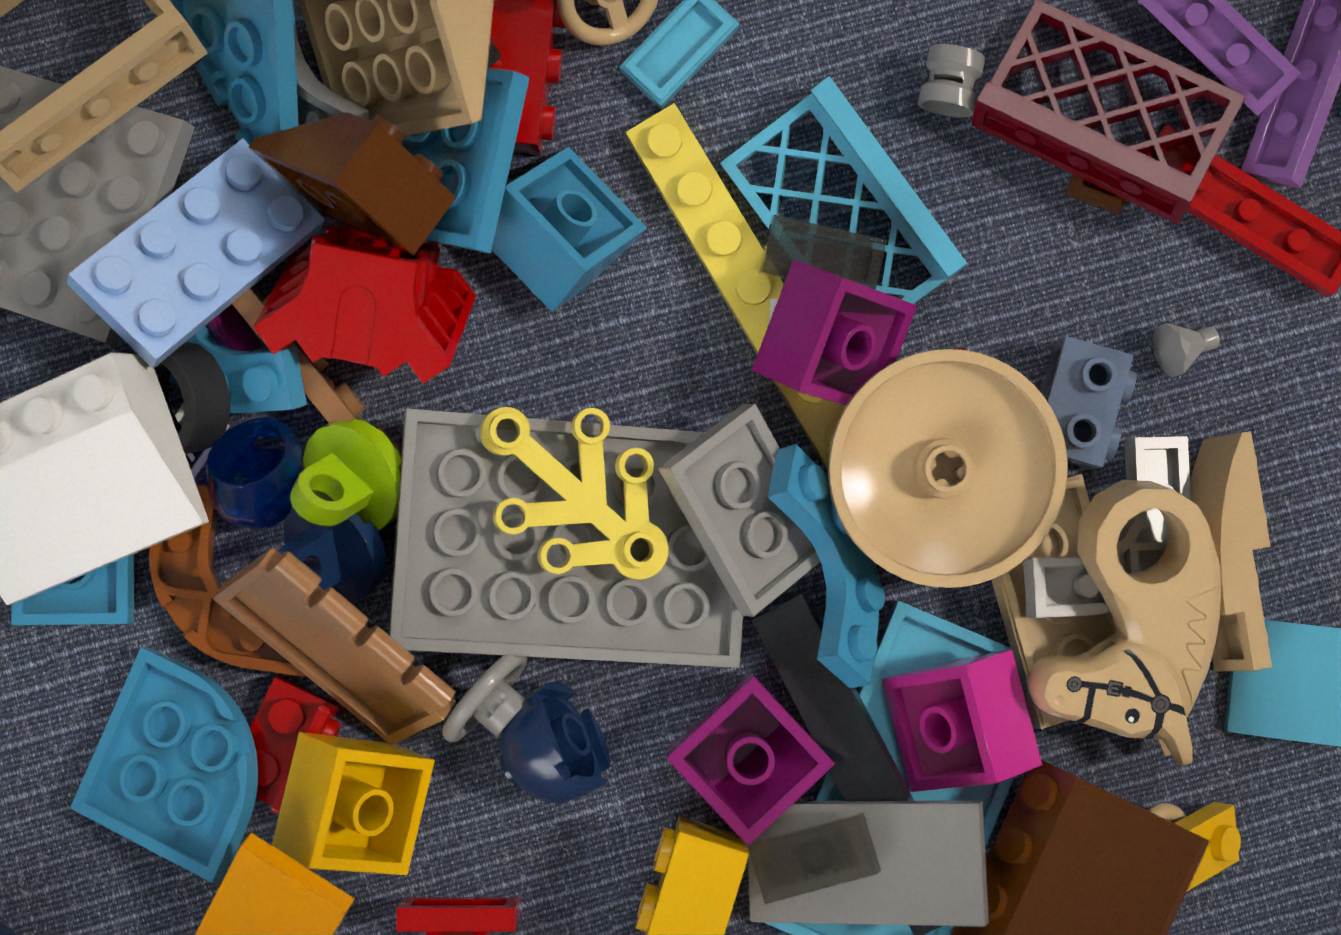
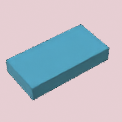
M683 0L622 63L620 72L657 107L662 109L739 29V23L715 0Z

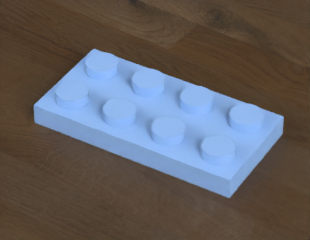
M244 139L237 142L68 274L66 284L153 369L319 232L325 222V219L286 180L248 148L250 145Z

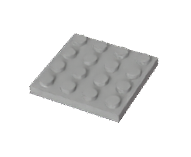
M0 66V131L59 89L63 84ZM135 106L16 193L0 176V308L118 347L121 337L66 284L68 274L172 194L195 127L182 119Z

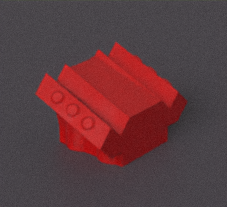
M339 224L338 226L326 227L325 235L313 236L309 246L288 260L253 327L273 355L296 340L312 363L321 357L340 359L376 367L381 375L385 377L407 362L424 384L451 365L476 299V294L458 270L438 266L441 249L438 243L424 241L413 255L349 226Z

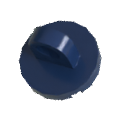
M314 492L316 496L323 500L333 501L324 492ZM293 507L289 509L283 524L285 545L278 552L282 555L289 551L321 578L318 584L320 588L325 590L331 586L347 601L355 604L372 593L376 586L383 581L386 574V551L380 533L371 520L364 523L361 517L355 513L339 524L319 526L301 517Z

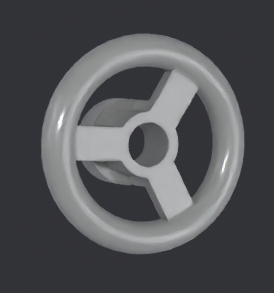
M508 654L499 658L473 684L455 706L444 723L442 729L444 739L448 742L459 741L479 723L497 738H500L504 728L522 708L524 697L515 691L512 686L524 670L528 657Z

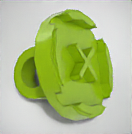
M354 418L349 421H342L341 419L332 421L319 428L307 441L303 456L304 470L299 474L291 490L290 500L292 506L301 517L319 526L339 524L356 513L364 523L371 520L379 531L397 518L401 479L399 467H401L402 458L386 435L368 422ZM314 492H324L333 501L323 500L316 496Z

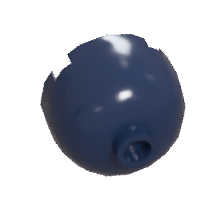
M558 681L546 683L525 695L522 708L507 724L501 735L502 755L500 763L505 776L511 783L521 787L527 794L546 803H564L596 791L607 784L608 779L601 778V772L610 768V755L607 744L594 715L589 708L583 710L581 715H579L575 706L568 700L577 694L570 687Z

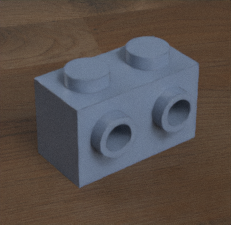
M1065 336L1054 343L1041 394L1053 409L1060 424L1067 451V463L1088 470L1103 468L1105 460L1112 461L1120 443L1121 428L1114 425L1120 404L1127 405L1135 388L1137 373L1130 371L1134 355Z

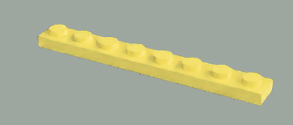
M673 103L626 131V138L758 354L769 325L770 298H779L784 283L676 104ZM774 381L827 469L831 437L845 405L796 391Z

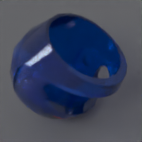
M269 417L244 421L226 431L209 451L206 480L208 495L214 509L231 524L253 530L273 528L283 522L293 507L290 500L291 490L299 474L304 469L300 463L301 445L298 437L285 423ZM261 436H273L285 443V451L263 449L255 446L254 442Z

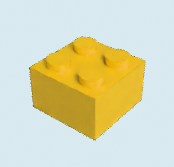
M299 732L272 846L309 869L408 875L435 760L396 744L390 745L383 742Z
M682 816L678 817L675 830L664 827L654 861L656 862L653 869L660 872L661 875L657 886L649 883L645 886L637 913L638 919L635 928L644 931V935H724L749 856L747 844L736 833Z

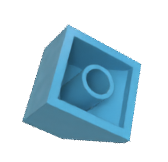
M567 147L506 185L492 251L553 313L588 287L644 233L647 227L574 151Z

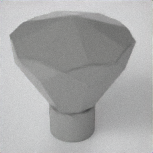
M1166 323L1156 327L1153 334L1154 356L1161 369L1170 377L1185 374L1201 353L1216 349L1220 344L1218 332L1213 327L1193 331Z

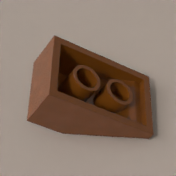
M347 112L257 137L248 147L326 217L413 255L456 199L440 182L444 176L443 172L424 156L418 153H414L412 156L401 145L405 139L404 134L392 123L378 115L369 120Z

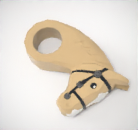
M1121 480L1093 497L1079 520L1077 552L1088 574L1102 594L1112 614L1117 630L1114 635L1077 656L1056 655L1040 658L1034 664L1027 680L1028 693L1036 706L1053 716L1087 724L1128 738L1158 739L1164 755H1172L1177 766L1192 764V743L1187 716L1193 708L1209 671L1217 639L1221 600L1220 563L1209 525L1197 504L1175 490L1153 481ZM1158 509L1167 522L1169 534L1164 554L1156 564L1145 571L1125 572L1118 561L1117 543L1121 530L1137 514L1143 511Z

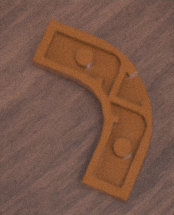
M196 485L209 522L149 547L151 578L161 607L166 608L174 623L185 635L184 638L203 653L221 662L247 669L306 677L299 669L212 599L222 586L214 568L213 553L222 488Z

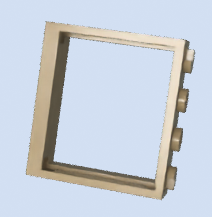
M0 0V17L24 0ZM143 0L156 16L154 20L0 131V176L16 193L208 54L189 24L170 0Z

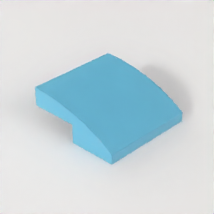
M1264 620L1268 633L1272 667L1256 671H1230L1224 731L1341 747V628Z

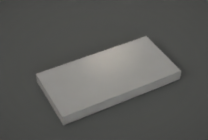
M795 801L749 846L747 845L749 851L750 922L986 926L989 922L982 801Z

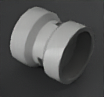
M936 44L930 46L926 63L930 75L928 82L921 86L918 106L928 112L948 117L965 118L973 116L977 99L973 86L974 82L982 76L986 57L976 50L958 45Z

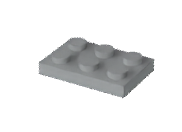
M742 404L658 468L740 614L753 617L820 563L814 545L808 537L768 498L776 452L780 448L756 404Z

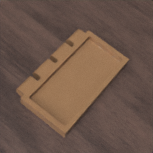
M271 547L225 581L212 598L390 745L443 721L456 702L453 699L455 690L424 664L417 667L412 665L414 656L380 627L375 626L369 629L365 625L368 617L331 586L325 590L320 588L318 584L321 578L289 551L281 555Z

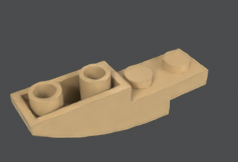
M1249 431L1203 439L1193 467L1190 487L1191 501L1199 506L1209 525L1221 570L1220 620L1212 655L1214 672L1256 671L1270 668L1272 663L1268 645V633L1265 627L1253 550L1271 546L1252 434Z

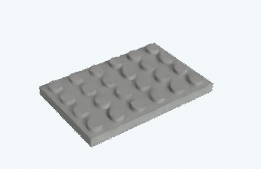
M405 409L388 635L403 648L413 651L488 655L511 654L526 657L740 668L743 615L737 609L658 469L705 432L610 425L609 433L603 440L607 505L623 520L624 481L616 473V459L621 452L631 448L644 449L653 458L654 470L651 477L647 480L649 522L662 530L668 542L666 563L656 575L642 580L631 579L620 574L613 564L573 566L566 573L554 574L545 571L538 562V549L547 539L563 538L572 544L609 539L591 523L527 527L526 530L519 534L501 532L493 522V511L500 501L507 498H518L526 503L565 500L513 454L499 456L485 448L480 439V425L486 415ZM527 418L530 425V436L580 480L578 440L572 434V422ZM504 419L498 423L496 433L501 441L510 443L516 438L517 428L512 421ZM581 422V430L587 437L594 438L600 431V424ZM630 455L625 462V470L632 477L640 476L644 469L643 461L637 455ZM513 504L506 506L501 515L503 523L509 528L518 526L522 521L521 509ZM636 539L630 547L631 556L636 561L644 560L649 554L648 543L644 539ZM559 544L551 546L547 551L548 563L553 567H559L565 563L567 559L565 548Z

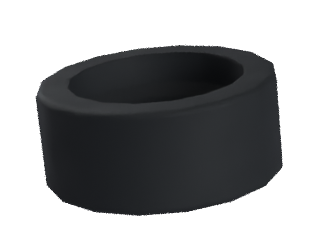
M185 342L158 364L154 370L184 453L190 454L215 446L226 432L230 417V392L224 372L214 356L199 344ZM171 372L179 383L184 399V420L182 426L173 414L169 400L168 383Z

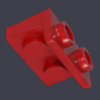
M280 676L274 677L250 727L258 762L256 798L272 805L270 812L277 815L280 813L299 732L337 737L342 726L341 722L334 719L341 705Z

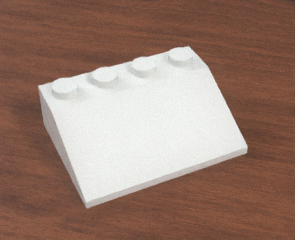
M110 353L0 403V596L6 605L20 602L209 522L156 372L140 355Z

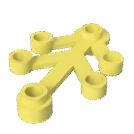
M501 407L491 411L484 417L480 425V439L485 448L499 456L513 454L565 500L526 503L518 498L504 499L495 506L493 511V522L501 532L519 534L526 530L527 527L591 523L609 539L572 544L563 538L547 539L540 545L537 554L538 562L545 571L563 574L573 566L613 564L623 576L642 580L656 575L663 568L668 557V542L662 530L649 522L647 480L651 477L654 470L653 458L644 449L631 448L621 452L616 459V473L624 481L623 520L607 505L603 440L609 433L610 422L603 411L597 408H587L578 412L572 420V434L578 440L580 480L530 436L529 422L519 410L511 407ZM586 415L596 417L600 423V431L594 438L587 437L581 430V421ZM504 419L512 421L517 428L516 438L510 443L501 441L496 433L498 423ZM630 455L639 456L644 464L643 472L636 478L630 476L625 470V462ZM510 504L516 505L522 511L521 523L513 528L507 527L501 517L503 509ZM639 538L644 539L649 545V554L642 561H636L630 553L632 543ZM555 544L563 546L567 552L565 563L559 567H553L547 561V551Z

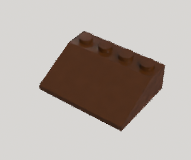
M1041 760V766L1026 772L986 859L988 924L986 926H955L952 935H1167L1210 840L1079 776Z

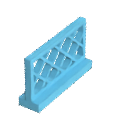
M829 76L814 87L809 96L720 162V164L791 261L795 259L810 265L814 242L845 246L847 248L842 277L849 280L854 248L886 252L882 286L859 284L885 294L904 296L901 300L915 304L943 282L967 266V262ZM809 112H812L824 129L820 153L788 149L791 126ZM782 133L780 148L766 146ZM830 138L843 156L828 154ZM756 152L779 155L774 188L750 185L738 166ZM787 156L819 161L814 194L782 189ZM826 162L851 165L858 175L854 199L821 195ZM864 184L878 203L861 200ZM757 193L773 195L771 210L767 208ZM780 196L813 201L808 234L783 230L777 221ZM820 202L853 207L848 240L815 235ZM860 208L884 211L890 218L892 224L888 246L855 241ZM897 230L912 249L895 247ZM791 239L806 241L804 257ZM900 254L918 257L931 274V277L913 290L889 287L893 255Z

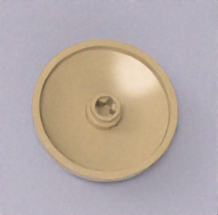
M945 349L917 353L899 359L876 372L860 386L844 407L836 423L828 452L827 470L831 499L836 514L851 540L866 556L888 572L902 579L931 587L953 588L980 584L992 580L1019 565L1035 551L1051 530L1059 514L1067 485L1068 463L1064 436L1053 409L1033 383L1011 366L993 357L966 350Z

